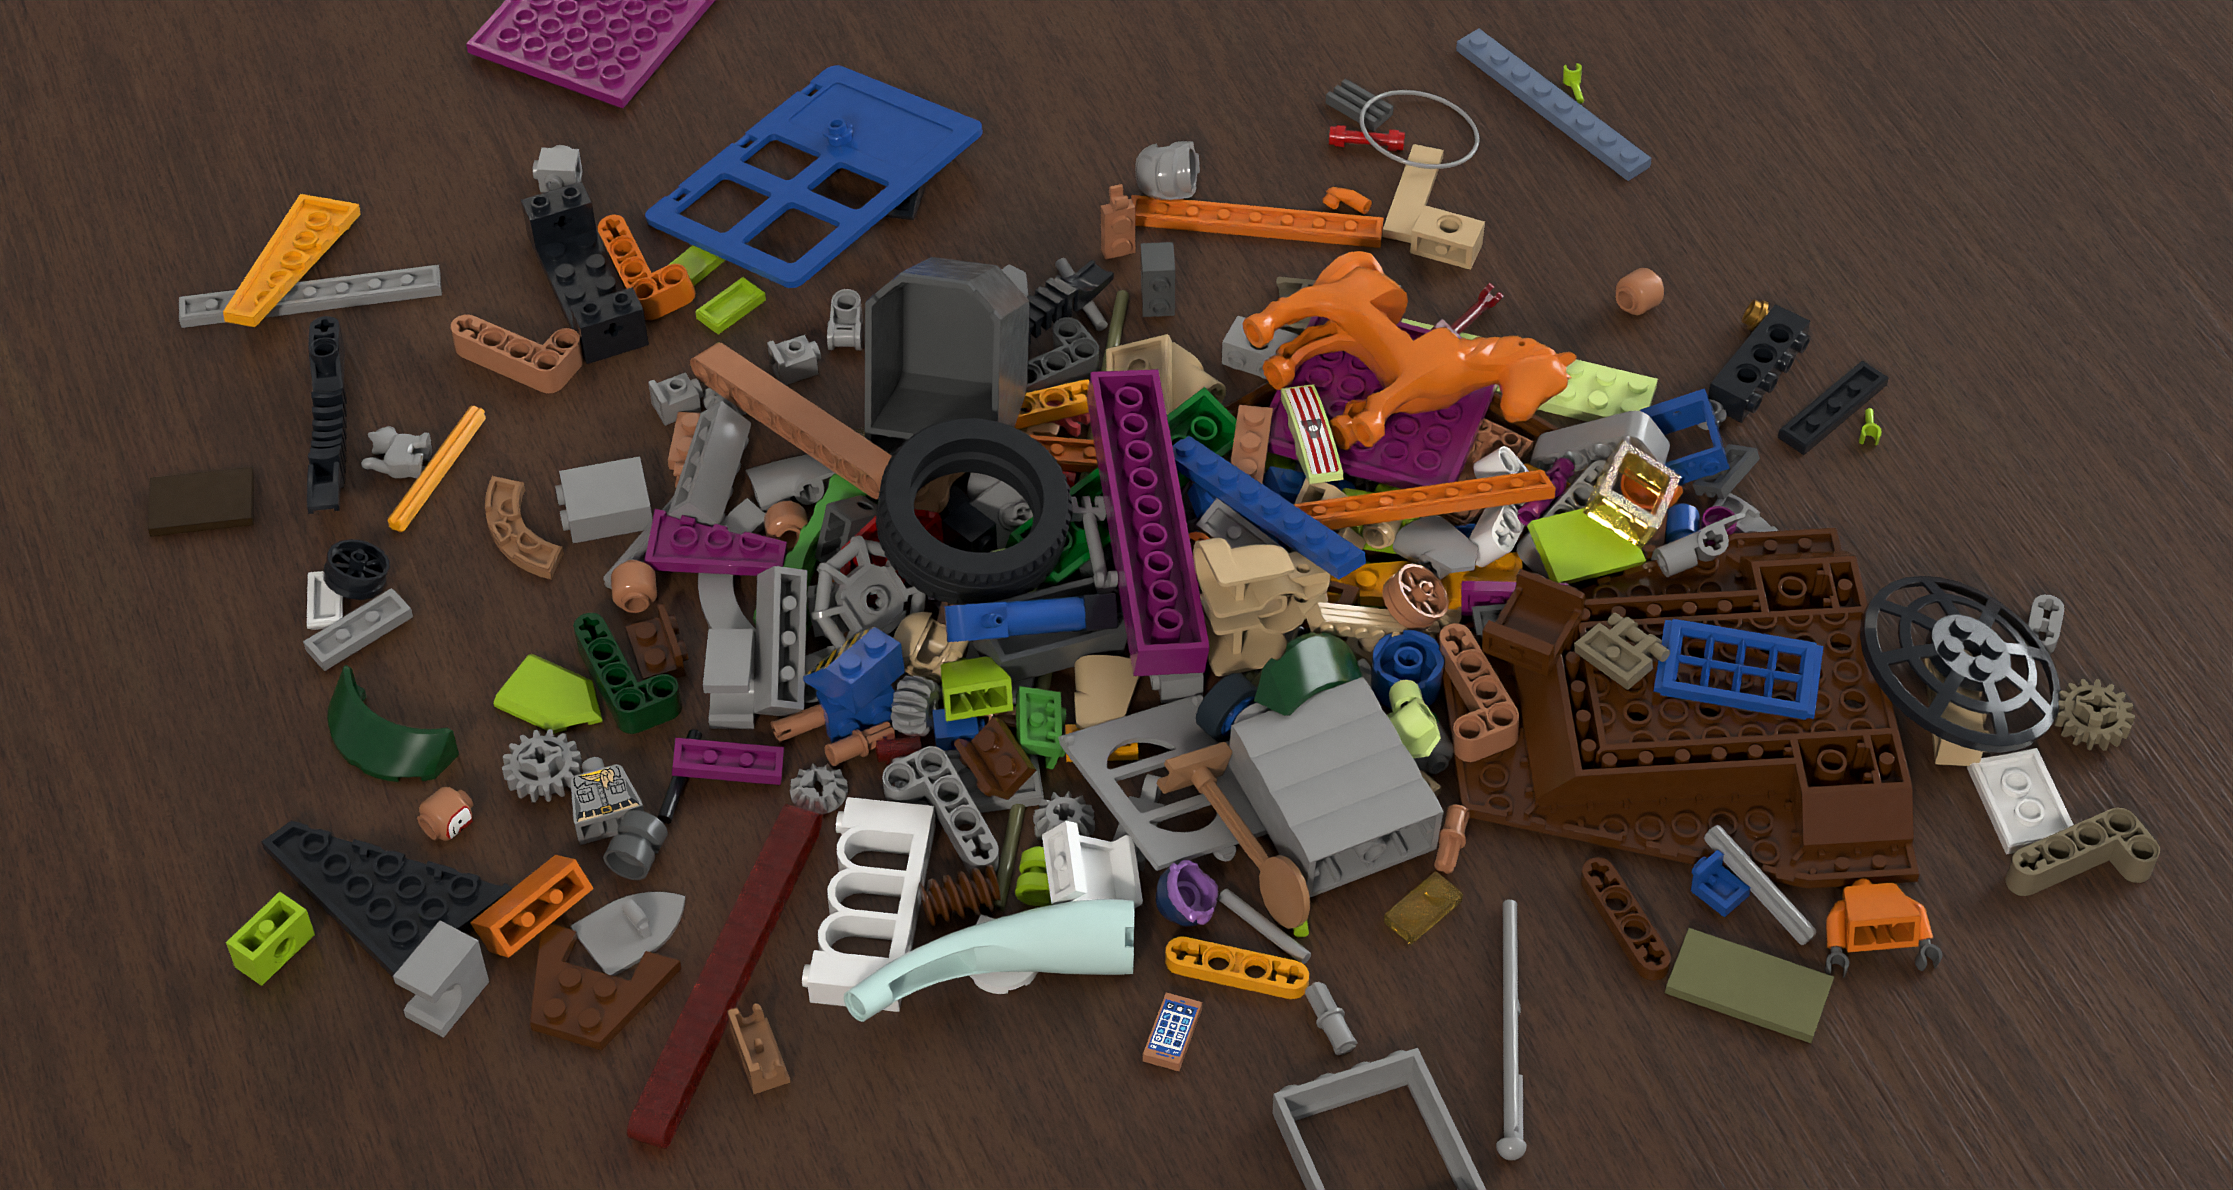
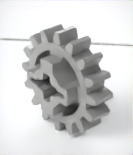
M551 729L547 731L545 736H540L539 731L534 730L533 738L528 739L526 736L521 735L520 745L513 743L509 745L511 754L503 755L505 766L502 767L509 790H517L518 797L521 799L527 794H530L532 802H536L539 796H544L546 801L549 802L553 793L563 797L565 796L564 787L571 788V778L582 774L580 751H577L575 741H567L565 733L555 738Z

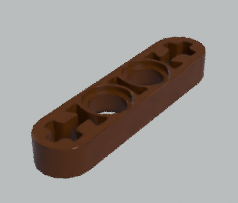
M1590 858L1582 866L1580 879L1582 888L1637 973L1641 977L1652 981L1664 978L1669 971L1671 954L1613 864L1604 858ZM1595 872L1598 876L1604 875L1603 883L1601 882L1599 877H1591V874ZM1617 898L1622 900L1626 907L1622 910H1613L1607 906L1606 901ZM1634 926L1640 928L1645 935L1641 938L1633 939L1628 937L1624 930ZM1647 955H1649L1653 961L1660 960L1659 965L1656 966L1655 963L1652 961L1646 962Z

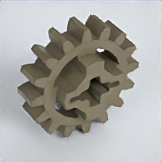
M2081 679L2079 687L2069 683L2066 691L2061 690L2059 692L2061 696L2060 701H2058L2060 708L2054 724L2059 727L2064 726L2061 734L2063 737L2070 735L2075 737L2074 745L2077 746L2083 741L2086 742L2087 749L2092 750L2094 744H2099L2100 748L2104 751L2107 750L2109 742L2118 747L2122 738H2128L2135 719V715L2131 713L2133 704L2123 703L2126 694L2124 692L2115 694L2113 692V684L2104 688L2101 687L2099 679L2095 680L2094 685H2089L2085 679Z

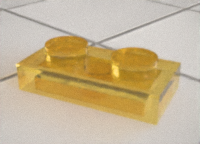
M1435 871L1385 913L1384 923L1412 945L1462 902L1463 893Z

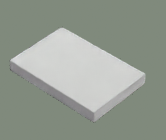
M2037 748L1981 758L1980 763H1972L1970 766H1967L2006 855L2015 853L2020 848L2073 826V822Z

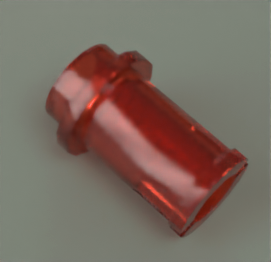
M919 735L889 740L887 736H883L882 740L876 741L877 761L885 762V765H890V761L894 758L906 757L921 750Z

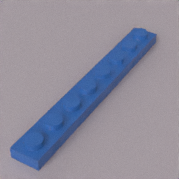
M1191 436L1172 445L1178 472L1338 580L1366 564L1364 551Z

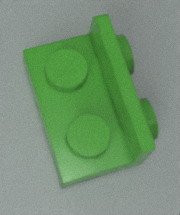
M1019 686L1016 692V740L1025 753L1045 756L1046 768L1054 769L1058 758H1063L1065 755V751L1059 743V736H1062V728L1066 720V708L1061 707V692Z

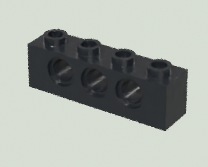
M1775 304L1711 382L1708 394L1709 400H1715L1722 404L1727 416L1740 423L1743 422L1750 412L1754 414L1762 402L1763 395L1774 390L1782 372L1787 373L1790 370L1798 352L1802 354L1808 347L1811 336L1808 335L1810 320Z

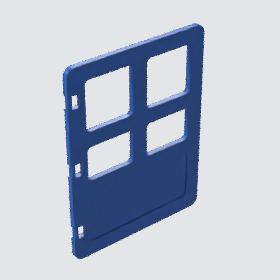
M830 66L812 79L810 84L800 92L797 91L745 132V135L737 142L731 143L678 185L679 187L670 195L664 196L645 213L648 225L784 287L796 288L803 285L983 134L982 124L978 120L843 66ZM813 90H818L811 97L808 96V94H810ZM843 118L852 123L853 138L848 144L832 146L828 143L827 137L823 136V129L828 127L827 124L830 120ZM773 140H778L818 157V159L791 180H784L744 163ZM749 141H753L747 148H743ZM841 168L887 186L860 209L849 208L811 191L832 173ZM724 179L731 180L769 197L725 233H720L680 215L682 211ZM682 194H686L679 202L676 201ZM791 208L837 226L834 231L794 263H787L746 244Z

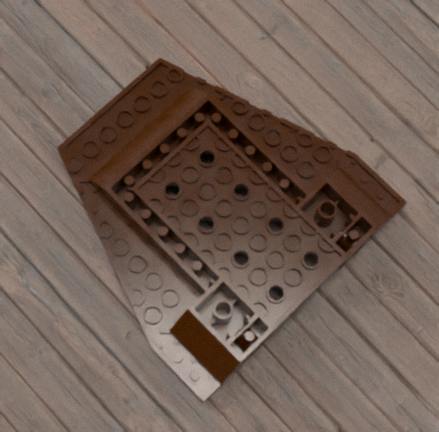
M1837 528L1733 533L1728 535L1729 543L1725 552L1712 561L1705 562L1697 559V566L1673 576L1666 577L1661 571L1657 560H1653L1626 569L1621 576L1611 579L1608 575L1597 579L1596 584L1579 589V591L1585 594L1584 616L1548 677L1484 653L1518 710L1519 736L1514 746L1477 761H1463L1455 753L1453 754L1460 805L1468 809L1467 812L1470 811V818L1693 865L1702 857L1708 858L1715 852L1705 842L1704 837L1712 827L1719 825L1762 872L1774 882L1807 889L1852 886L1855 881L1862 878L1870 880L1872 884L1918 882L1920 872L1913 847L1912 783L1892 702L1878 686L1862 652L1860 626L1868 603L1857 558L1855 555L1841 549ZM1613 613H1617L1623 618H1631L1638 623V628L1647 635L1654 634L1661 640L1665 620L1672 621L1673 619L1815 642L1819 646H1824L1814 719L1806 718V720L1660 695L1658 692H1653L1658 659L1654 656L1651 657L1653 669L1627 690L1576 654L1574 643L1598 623H1601L1610 630L1612 627L1608 625L1607 621ZM1473 621L1463 624L1471 631L1476 640ZM1440 632L1436 635V642L1438 643V645ZM1683 637L1680 655H1704L1706 640ZM1627 640V641H1626V642H1628L1629 644H1631L1633 647L1636 645V644H1635L1634 642H1632L1631 640ZM1715 642L1712 660L1735 664L1738 646ZM1478 643L1482 650V643ZM1746 647L1744 665L1767 669L1769 655L1763 653L1766 650ZM1833 647H1848L1849 649L1840 651ZM1778 653L1775 671L1799 674L1801 656ZM1679 663L1676 682L1700 685L1702 667ZM1443 668L1442 687L1450 741L1453 744V726L1455 721L1459 717L1470 713ZM1710 669L1708 687L1731 691L1734 672ZM1742 674L1740 693L1763 696L1766 678ZM1774 679L1772 698L1795 702L1797 683ZM1847 700H1855L1859 704H1861L1862 707L1858 709H1853L1848 707L1844 702ZM1704 708H1711L1715 712H1717L1718 715L1715 717H1707L1700 712V710ZM1639 712L1646 719L1634 721L1628 717V714ZM1723 861L1722 866L1725 867L1731 873H1734Z

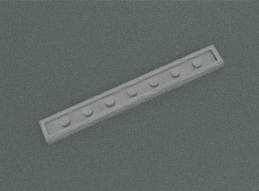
M439 265L297 282L265 317L441 296ZM237 290L179 297V322L181 328L225 323L223 310Z

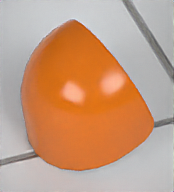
M1630 465L1625 468L1621 477L1622 497L1631 509L1666 512L1678 501L1683 493V489L1679 485L1675 487L1673 492L1664 491L1653 486L1635 473Z

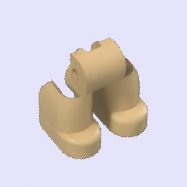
M1222 538L1196 541L1194 544V566L1197 580L1203 592L1200 594L1210 647L1207 660L1216 676L1224 677L1232 673L1261 669L1271 658L1275 660L1280 659L1285 654L1287 643H1289L1284 633L1292 631L1307 619L1305 613L1317 602L1328 603L1327 589L1330 585V574L1297 551L1287 554L1284 548L1276 545H1248L1231 548L1228 542Z

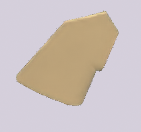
M1172 342L1173 410L1204 387L1222 403L1226 395L1225 385L1206 373L1200 361L1193 354Z
M1087 655L1079 658L1074 665L1076 727L1082 730L1126 716L1140 677L1133 676L1131 658L1111 655Z

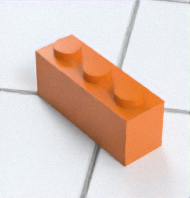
M554 855L470 923L489 952L509 958L594 888L576 859Z

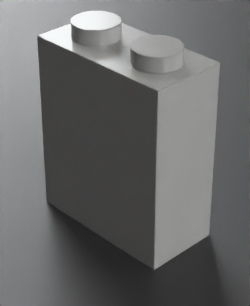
M640 456L559 471L562 485L555 486L559 506L566 505V510L560 511L563 531H571L573 543L643 531L653 520Z

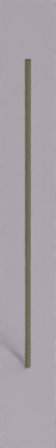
M1120 290L1116 294L1101 371H1106V349L1119 346L1129 300V293L1124 290ZM1091 421L1089 425L1087 440H1094ZM1080 472L1078 482L1090 473ZM1073 573L1058 585L1070 583ZM1053 672L1038 676L1035 688L1050 690ZM1015 804L1010 809L996 877L1001 901H995L994 910L1000 907L999 911H1005L1026 808L1023 804Z

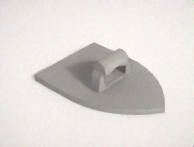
M667 892L633 894L607 904L572 924L570 928L577 931L579 941L605 974L616 976L639 963L645 951L655 953L670 939L682 918L686 899L683 895Z

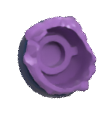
M1182 860L1179 864L1172 863L1159 878L1155 899L1156 907L1164 918L1173 923L1183 926L1204 925L1211 919L1217 904L1218 885L1208 874L1203 873L1197 863H1193L1190 860Z

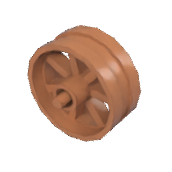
M1413 563L1404 565L1383 585L1382 595L1388 611L1399 624L1409 630L1423 631L1428 629L1448 610L1449 600L1444 586L1430 570L1422 565Z

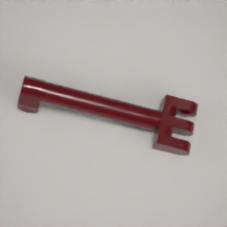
M1490 282L1480 292L1478 301L1449 326L1441 319L1431 330L1448 328L1457 337L1462 338L1460 334L1487 309L1494 307L1504 295L1499 291L1493 297L1490 292L1495 286Z

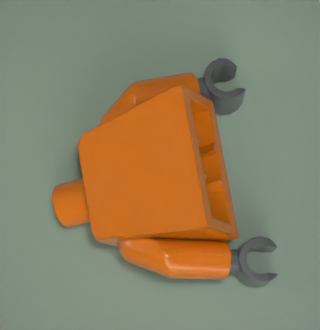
M1858 879L1852 886H1847L1843 889L1842 900L1834 904L1826 919L1827 948L1831 949V954H1829L1826 960L1825 974H1831L1832 964H1839L1843 968V978L1847 975L1849 959L1842 953L1844 948H1846L1847 952L1918 947L1920 944L1921 950L1915 957V965L1920 971H1924L1927 966V958L1925 956L1933 961L1935 969L1941 962L1943 956L1941 949L1931 944L1930 941L1934 937L1926 909L1919 902L1906 896L1897 884H1872L1868 879Z

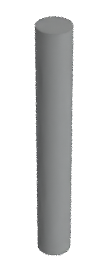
M1065 258L1056 261L1055 266L1062 277L1065 278L1075 274ZM1091 300L1083 307V310L1095 329L1102 331L1108 324L1094 301Z
M1228 888L1220 893L1218 900L1296 961L1303 964L1308 962L1311 952Z

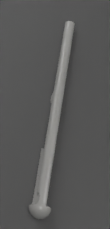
M1505 900L1503 902L1504 1138L1496 1143V1148L1501 1157L1513 1161L1524 1155L1527 1144L1523 1140V1075L1519 1074L1518 1016L1521 1011L1518 1000L1517 902Z

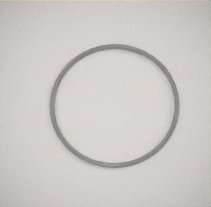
M1414 90L1384 92L1366 102L1360 112V128L1369 143L1387 157L1409 166L1424 169L1454 167L1469 160L1479 146L1478 129L1468 114L1452 102L1430 93ZM1416 95L1439 101L1461 114L1472 127L1475 143L1468 155L1451 163L1423 164L1409 161L1386 151L1371 138L1364 124L1365 112L1372 103L1387 96Z

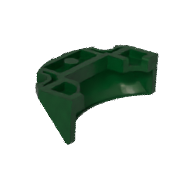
M1312 632L1299 636L1287 643L1286 652L1280 659L1275 660L1271 658L1265 664L1254 701L1279 714L1291 716L1301 704L1315 694L1361 678L1363 675L1349 645L1334 635L1325 632L1319 634Z
M347 665L343 667L328 706L327 719L332 740L339 753L349 764L358 767L367 775L386 781L399 782L402 777H420L422 781L436 779L459 756L454 732L448 727L439 729L406 727L390 722L370 710L363 703L367 695L365 689L356 684L352 668Z

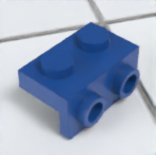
M889 685L857 714L817 690L816 696L824 712L826 731L831 743L852 735V731L856 729L863 731L884 721L892 723L890 715L892 713L891 704L894 699L893 693L895 692L893 687Z

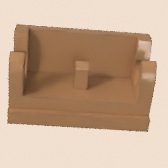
M754 1004L752 1008L754 1013L749 1017L743 1018L738 1008L727 1010L733 1040L753 1094H757L790 1083V1077L767 1017L764 1018L761 1006Z

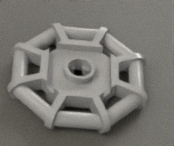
M860 535L852 537L847 546L827 562L820 563L817 568L819 572L815 609L814 612H811L813 620H817L835 649L852 635L873 627L888 635L906 617V611H903L904 602L908 601V595L912 594L910 614L924 612L926 594L920 592L914 586L905 587L889 560L882 567L870 563L869 554L886 557L884 555L885 551L882 550L880 542L864 539ZM856 556L858 567L846 576L838 571ZM832 581H835L839 584L835 594L837 606L829 608ZM868 593L870 595L877 594L878 599L875 601L876 609L868 607L866 602ZM837 614L841 616L850 630L846 638L831 616Z

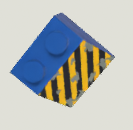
M876 627L854 634L805 674L803 681L857 714L905 673L901 643Z

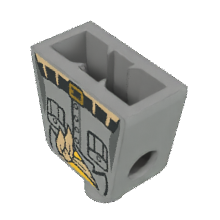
M592 757L582 763L583 773L571 778L573 819L579 845L618 835L617 829L626 812L631 810L644 812L642 801L621 765L615 764L605 767L601 758Z

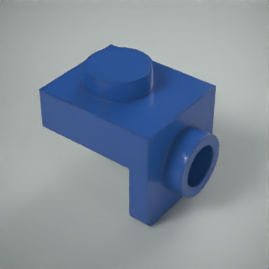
M1716 850L1708 858L1702 857L1692 869L1691 892L1725 918L1749 897L1751 887L1722 866L1724 854Z

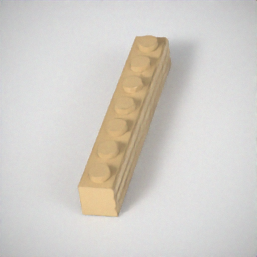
M1317 602L1305 613L1311 633L1319 634L1325 632L1340 637L1348 636L1358 639L1380 640L1390 633L1394 637L1403 634V630H1409L1399 624L1388 609ZM1435 621L1428 629L1419 632L1425 633L1435 640L1437 633L1441 629L1439 628L1438 621Z

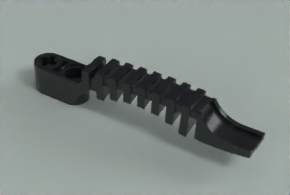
M1091 260L1072 276L1064 278L1057 275L1055 279L1050 278L1046 281L1044 288L1040 286L1035 290L1034 296H1027L1029 300L1028 346L1031 344V334L1035 338L1041 335V327L1047 331L1051 328L1052 322L1055 323L1064 317H1072L1073 298V310L1078 312L1114 279V273L1105 271L1097 266L1095 261Z
M323 316L313 320L309 327L308 350L313 386L311 398L314 420H312L313 440H311L310 453L308 452L310 464L308 465L307 474L308 514H314L316 510L326 509L340 511V491L344 488L346 480L344 474L346 473L345 451L347 450L345 441L347 440V396L344 386L345 347L339 321L331 316Z

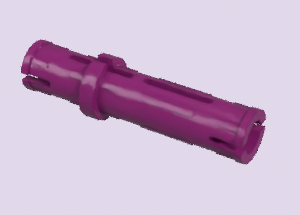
M1567 458L1557 459L1553 467L1545 471L1556 488L1555 497L1560 496L1567 486L1566 482L1575 472L1572 471L1575 469L1573 462ZM1554 498L1525 502L1518 510V513H1520L1517 515L1519 521L1527 526L1532 520L1539 519Z

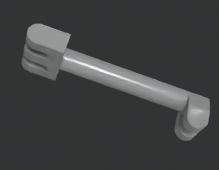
M1076 496L1071 497L1072 512L1070 521H1083L1097 593H1112L1118 584L1117 571H1107L1097 521H1104L1106 517L1103 496H1095V507H1092L1090 496H1082L1081 507H1078Z

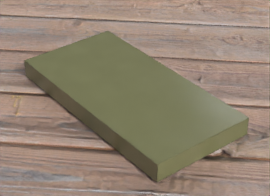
M1688 928L1666 985L1665 994L1812 1043L1834 976Z

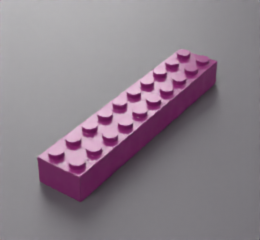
M1158 369L1091 372L1087 403L1115 569L1118 573V587L1133 676L1204 673L1210 647Z

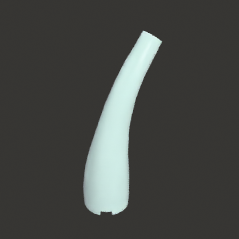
M1125 899L1069 901L1026 910L964 928L922 945L886 964L844 993V1003L855 1019L864 1022L892 1003L919 989L938 982L973 974L991 972H1047L1087 975L1133 974L1134 901H1126Z

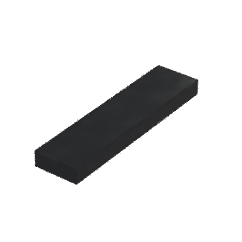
M1862 360L1779 430L1778 438L1802 455H1805L1886 387L1889 377Z

